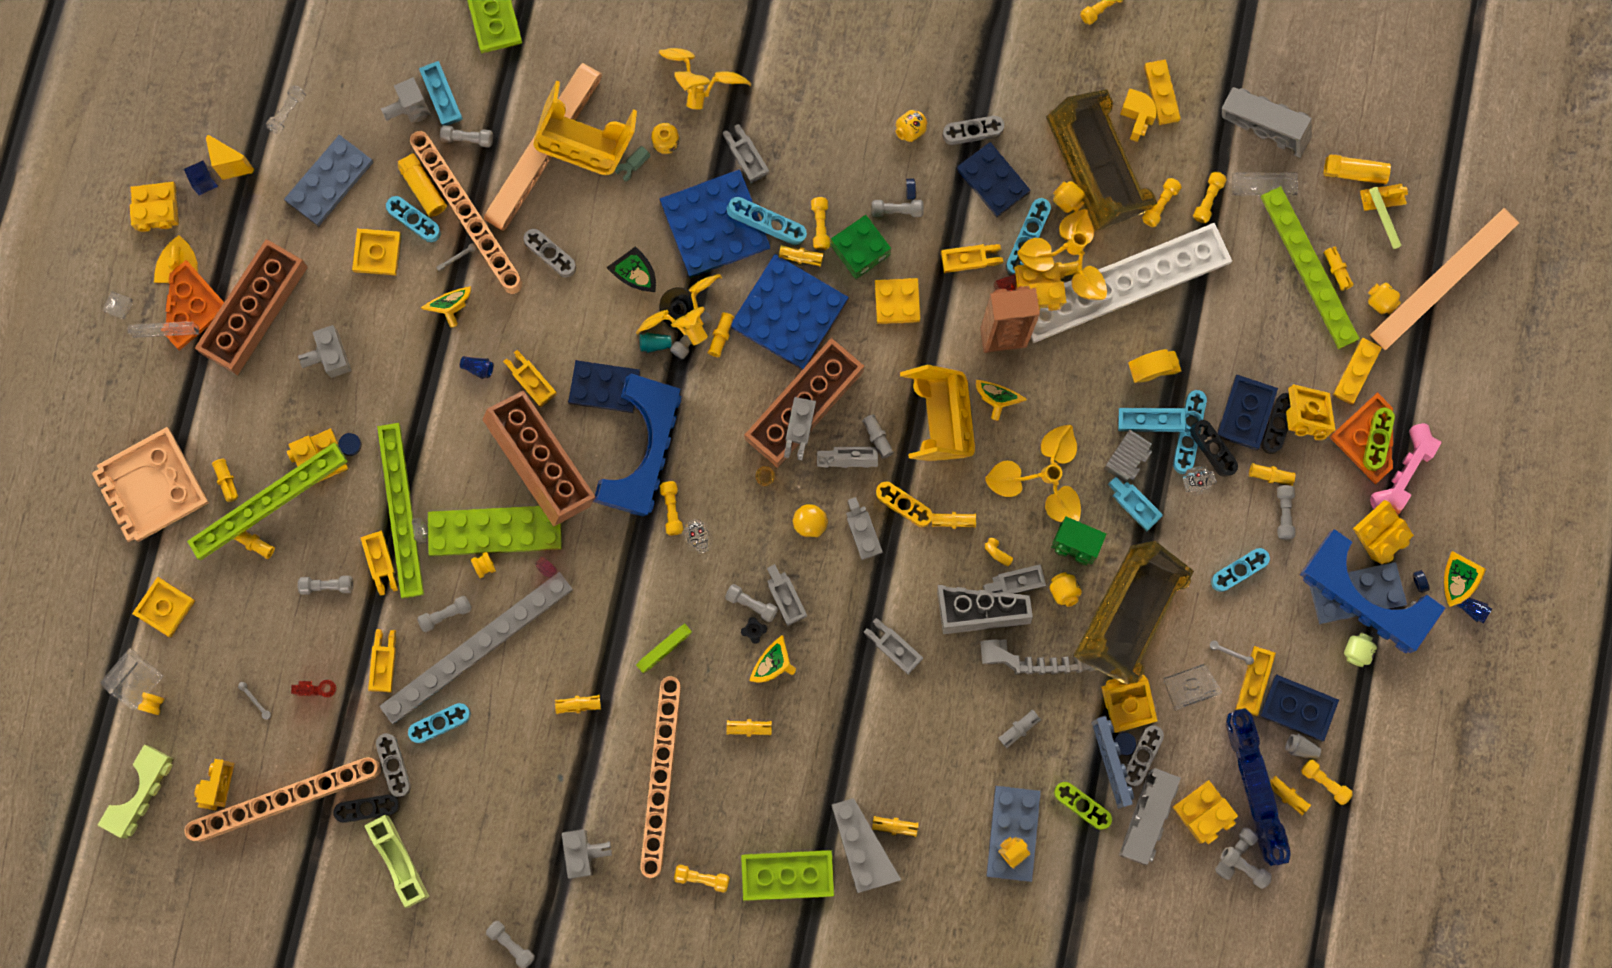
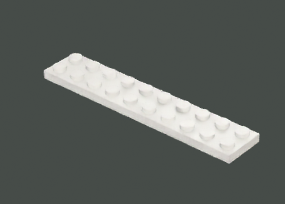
M1215 223L1098 269L1105 280L1107 296L1104 300L1082 298L1073 290L1071 281L1064 283L1067 303L1060 310L1049 311L1048 308H1040V315L1031 336L1032 342L1036 343L1231 264L1232 259Z

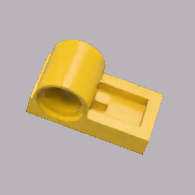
M1017 837L1007 838L1000 844L1002 848L998 851L1013 869L1030 855L1029 850L1026 848L1028 845L1023 839Z

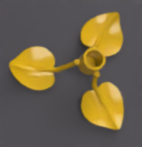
M681 48L659 50V54L667 59L683 60L686 63L687 72L677 71L674 73V77L680 86L688 92L686 103L688 108L703 109L704 99L709 97V92L717 81L726 84H748L751 86V83L743 76L728 71L715 72V77L710 82L705 76L691 73L689 59H694L695 55L690 51ZM709 84L705 91L703 85Z
M1087 209L1073 212L1061 221L1059 233L1062 238L1068 241L1056 251L1051 252L1050 244L1042 238L1029 239L1017 251L1021 262L1029 269L1037 272L1050 270L1054 266L1052 257L1065 249L1072 255H1079L1077 267L1079 273H1076L1071 280L1073 290L1078 296L1085 299L1104 300L1106 298V283L1100 271L1093 266H1087L1082 270L1083 255L1085 254L1083 249L1094 237V229Z
M721 274L704 278L689 289L694 309L685 316L674 320L668 314V310L657 312L641 324L636 331L637 336L641 331L656 326L662 320H669L672 322L671 326L677 327L682 331L683 335H687L693 345L703 342L708 337L702 327L704 323L700 317L705 308H698L696 296L716 279H722Z
M1072 425L1057 427L1043 437L1040 446L1041 452L1044 456L1051 457V465L1044 467L1041 473L1021 477V469L1015 462L1002 461L996 464L985 477L988 487L1003 497H1013L1021 493V481L1041 477L1045 483H1053V492L1055 493L1049 495L1045 502L1048 516L1057 522H1062L1065 516L1078 522L1080 520L1081 504L1076 491L1069 486H1063L1057 490L1058 480L1061 479L1063 473L1061 467L1056 462L1060 464L1068 463L1073 460L1077 452V442Z

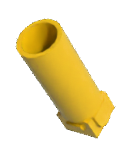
M412 153L398 161L400 174L403 175L428 216L434 217L442 213L447 208V205L420 165V161L415 154Z
M1330 154L1325 158L1323 176L1387 184L1391 165L1390 163Z

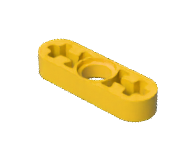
M882 482L877 486L876 497L879 501L919 527H926L931 523L932 511L927 506L890 482ZM881 488H890V494L894 497L896 493L900 494L895 499L894 504L890 503L893 499L888 495L885 498L882 497ZM907 499L910 501L911 506L908 510H901L898 507V501ZM914 505L918 506L916 508L917 512L921 514L923 512L927 513V521L923 519L920 522L918 520L919 516L916 513H913V516L909 515V513L912 512Z

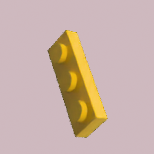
M1166 59L1145 63L1144 69L1151 97L1156 106L1158 124L1163 125L1180 121L1181 117Z
M1363 337L1361 338L1333 396L1350 405L1354 404L1382 349L1381 346Z

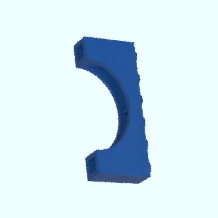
M634 374L626 376L621 398L635 405L644 417L648 430L647 451L639 467L628 477L619 480H599L595 491L594 503L642 517L648 515V512L651 513L654 506V500H652L653 492L657 491L660 479L657 478L659 470L662 471L665 464V458H663L664 450L668 449L671 437H668L670 428L673 429L676 422V416H674L675 408H678L681 403L680 388Z
M1335 529L1330 531L1299 574L1303 577V581L1311 587L1316 586L1322 590L1321 594L1327 599L1336 600L1341 604L1340 608L1347 613L1357 615L1359 617L1358 620L1365 626L1370 627L1371 625L1378 630L1377 634L1382 638L1395 642V646L1404 653L1415 652L1441 616L1445 607L1428 595L1421 597L1412 607L1402 610L1385 609L1367 601L1355 589L1348 575L1346 561L1352 541Z

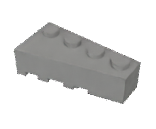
M1233 87L1221 108L1222 118L1245 130L1252 128L1254 133L1264 140L1268 137L1278 143L1277 147L1283 150L1286 147L1294 150V155L1298 158H1301L1312 138V118L1306 113H1297L1290 110L1286 105H1277L1270 102L1266 97H1257L1243 88L1237 89Z
M938 585L937 587L943 634L1026 625L1032 622V608L1030 596L1003 592L993 593L986 590H967L961 587L950 588L944 585Z
M1156 768L1148 771L1119 856L1142 865H1148V862L1153 861L1156 854L1154 847L1156 841H1160L1164 828L1162 826L1170 814V805L1178 791L1180 777Z
M854 798L832 804L857 893L900 881L901 878Z

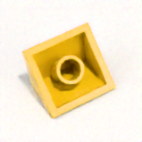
M207 135L206 142L211 165L222 180L253 173L255 169L244 155Z

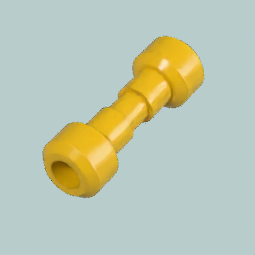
M1102 0L1092 7L1087 6L1080 13L1081 19L1084 23L1091 25L1097 21L1098 15L1104 9L1116 2L1121 3L1124 0Z
M1211 173L1208 179L1209 187L1206 197L1193 213L1194 219L1200 223H1207L1211 218L1212 213L1210 209L1213 205V200L1217 196L1219 189L1224 188L1227 181L1222 173Z
M1174 178L1166 180L1159 200L1152 209L1146 210L1142 216L1143 222L1150 227L1158 225L1164 206L1170 201L1172 196L1178 195L1182 188L1179 181Z
M815 197L811 200V210L815 212L817 226L816 236L813 238V247L816 250H827L830 247V237L827 236L825 227V211L828 210V200L825 197Z
M674 481L663 482L660 485V493L665 498V505H667L668 522L665 524L666 534L669 536L679 535L684 530L683 523L679 521L678 512H676L675 495L678 493L677 483Z
M1313 759L1308 760L1302 767L1301 773L1308 779L1313 778L1318 783L1323 784L1334 795V800L1340 805H1345L1353 795L1352 790L1347 786H1340L1328 778L1320 770V765Z
M681 864L676 866L674 881L684 884L687 881L703 883L714 887L715 891L723 893L727 891L730 877L726 874L719 873L717 876L700 874L697 871L689 870L688 866Z

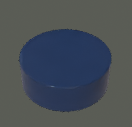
M914 178L906 179L907 200L916 199Z
M346 433L339 439L338 446L345 455L353 456L361 450L362 443L357 435Z
M1422 570L1414 572L1413 580L1420 593L1429 591V584Z
M1120 733L1113 740L1114 743H1118L1121 755L1123 756L1131 754L1136 748V740L1129 733Z

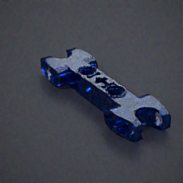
M1246 708L1233 711V713L1227 714L1226 717L1227 732L1231 747L1237 756L1245 793L1256 824V834L1259 838L1258 844L1263 859L1269 866L1289 863L1291 852L1283 824L1280 823L1273 790L1263 756L1260 752V739L1254 719ZM1237 716L1242 720V727L1237 725ZM1243 741H1247L1248 745H1244ZM1275 848H1277L1279 851L1278 859H1276L1273 854V850Z

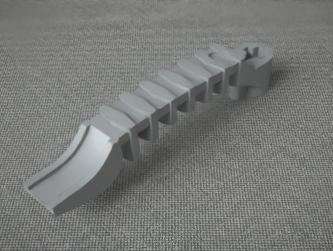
M1006 639L980 642L982 664L1004 663L1015 671V675L1020 673H1026L1027 675L1051 673L1053 675L1061 672L1068 674L1074 671L1081 673L1085 670L1091 672L1098 668H1103L1109 659L1114 656L1137 652L1134 645L1108 643L1098 650L1096 655L1097 662H1094L1092 648L1084 649L1087 659L1086 664H1082L1081 653L1074 654L1075 665H1070L1069 656L1061 658V666L1057 664V657L1049 658L1050 666H1045L1044 657H1038V666H1033L1032 657H1025V661H1020L1019 655L1015 656L1009 653Z

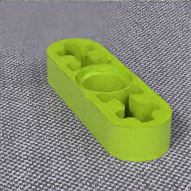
M1380 408L1372 417L1363 457L1364 466L1371 471L1378 470L1385 464L1395 415L1389 408ZM1384 413L1386 414L1385 418L1389 420L1383 424V428H1378L1382 422V419L1378 418V416ZM1374 434H1382L1385 439L1384 444H1376L1373 440ZM1375 450H1382L1378 451L1376 459L1379 462L1373 465L1372 460H1369V458L1374 455Z
M686 624L681 625L644 656L636 666L643 674L646 673L692 634V631Z
M1061 782L1056 785L1054 789L1055 798L1094 828L1103 830L1111 825L1112 816L1110 812L1069 782ZM1067 786L1069 788L1068 793L1072 796H1075V792L1079 794L1074 799L1072 806L1068 803L1072 799L1068 796L1060 797V787L1065 788ZM1080 799H1085L1089 803L1088 811L1080 812L1077 809V802ZM1094 806L1097 808L1094 811L1097 815H1106V824L1101 823L1098 825V819L1091 815L1090 819L1087 817L1093 811Z

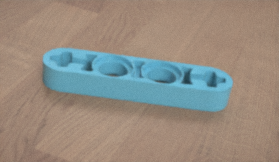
M734 197L727 205V213L733 219L791 245H799L806 238V229L801 224L746 199ZM736 204L740 206L738 212L735 211ZM749 209L750 211L748 212L747 216H745L744 214L746 213V210ZM752 213H759L762 216V221H755L752 218ZM778 221L782 229H773L771 222ZM787 227H789L788 230H787L788 232L785 234V233H784L785 229H786ZM794 231L798 232V238L794 237Z
M1038 198L1032 203L1008 258L1006 270L1011 276L1016 277L1012 264L1017 260L1019 243L1026 242L1031 238H1039L1049 216L1051 205L1044 198ZM1044 205V210L1046 211L1041 212L1039 219L1036 218L1037 207ZM1029 223H1035L1038 225L1039 230L1031 233L1027 230L1026 226Z
M1194 390L1189 393L1185 401V432H1179L1173 459L1174 470L1180 474L1188 473L1193 468L1197 443L1193 439V447L1186 448L1182 444V439L1184 437L1192 438L1190 433L1191 427L1186 423L1188 416H1194L1198 421L1204 418L1207 397L1200 390ZM1198 396V400L1202 401V403L1197 405L1196 411H1188V409L1192 410L1194 406V401L1191 399ZM1184 453H1192V455L1188 454L1186 456V463H1189V465L1181 468V464L1178 461L1182 460Z

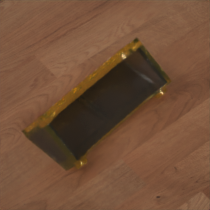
M1107 89L1067 97L1046 116L1074 183L1085 193L1082 201L1085 203V209L1088 211L1095 231L1144 214L1146 210L1158 204L1154 193L1149 188H1140L1108 115L1112 111L1113 100Z
M1157 541L1130 546L1073 656L1124 684L1137 683L1144 675V666L1140 661L1176 591L1186 589L1190 585L1194 571Z

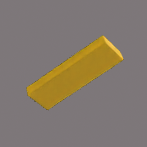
M1253 646L1250 656L1253 657L1254 663L1247 666L1235 708L1236 711L1255 717L1258 716L1275 658V652Z

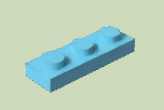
M439 61L419 68L442 126H448L463 120Z
M1119 408V431L1185 432V408Z

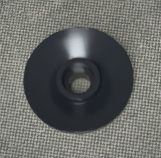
M682 287L667 290L659 303V311L668 310V314L674 320L685 316L694 309L691 292ZM681 304L684 306V311L681 310ZM663 320L670 328L679 330L677 327L671 326V321Z

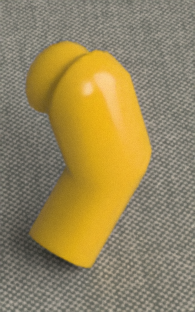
M989 538L988 542L985 543V550L996 561L1007 567L1010 566L1013 557L997 548L999 546L997 539Z

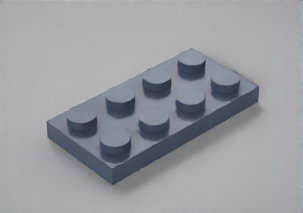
M338 135L284 200L319 227L373 164V160L341 135Z
M1396 562L1348 572L1355 589L1372 604L1385 609L1407 605ZM1309 586L1319 625L1357 617L1354 613L1350 614L1341 609V604L1336 600H1329L1321 594L1322 590L1316 586Z
M1106 716L1097 718L1092 721V726L1117 808L1132 805L1134 794L1131 786L1127 787L1125 781L1128 775L1125 765L1120 764L1118 758L1121 755L1117 742L1114 743L1111 735L1114 733L1111 720L1107 721Z
M995 786L986 877L1032 882L1041 791ZM1009 837L1023 839L1028 845L1026 848L1030 852V855L1014 869L1010 867L998 852L1002 848L1000 844Z

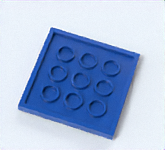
M740 169L660 198L661 205L690 278L770 249L765 232L733 219L727 213V205L734 197H741L753 203ZM737 204L735 205V211L738 212L740 206ZM747 209L744 215L747 216L750 210ZM753 212L752 218L759 222L760 219L757 212Z
M774 254L734 317L731 328L803 370L812 359L849 297Z

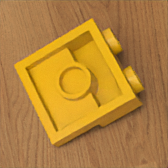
M174 182L131 187L132 204H130L131 226L135 230L147 232L151 228L170 229L174 225H179L176 184Z
M1059 262L1054 263V266L1045 272L1033 271L1025 265L1014 267L1017 288L1022 286H1029L1030 289L1036 288L1039 311L1040 308H1048L1049 311L1060 310L1067 303L1064 281L1061 282Z
M1294 384L1288 388L1291 405L1286 411L1288 430L1295 431L1297 436L1312 435L1315 440H1324L1336 430L1330 393Z
M330 428L312 437L308 435L289 443L290 450L287 451L290 461L292 463L296 462L298 467L332 443L338 444L333 430ZM347 463L320 481L348 470Z
M1386 500L1381 502L1353 528L1370 558L1382 565L1391 562L1394 559V554L1399 549L1409 546L1410 539L1414 536L1405 520L1398 517L1391 503Z
M1140 673L1130 674L1127 676V680L1120 682L1119 679H1111L1106 681L1105 686H1101L1114 733L1158 721L1149 681L1144 675L1141 676Z
M214 759V763L210 764L208 771L210 781L200 780V784H197L194 796L199 808L217 811L218 806L225 807L235 763Z
M1207 780L1172 807L1199 844L1205 841L1207 844L1213 842L1219 837L1216 833L1222 828L1227 831L1236 824L1234 819L1238 817L1210 780Z

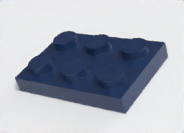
M991 142L957 167V171L996 218L1031 191Z
M575 360L568 403L634 413L635 405L621 398L626 376L629 374L640 376V370Z
M1236 374L1217 431L1220 438L1258 451L1278 388Z
M1276 674L1259 717L1324 742L1339 699Z

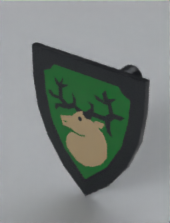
M636 246L606 267L615 277L628 286L641 291L656 292L654 270L648 259Z

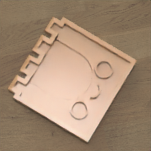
M168 427L98 464V470L92 473L99 487L107 485L101 489V492L108 506L117 503L116 506L111 508V511L118 525L127 522V524L120 528L127 542L134 539L140 542L209 504Z

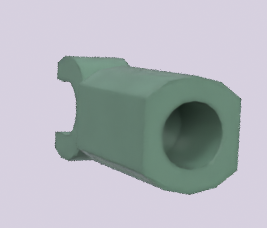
M640 146L626 159L625 164H620L616 167V174L618 175L623 170L626 171L627 174L624 175L623 180L625 182L628 181L632 176V172L640 168L651 157L650 153L643 146Z

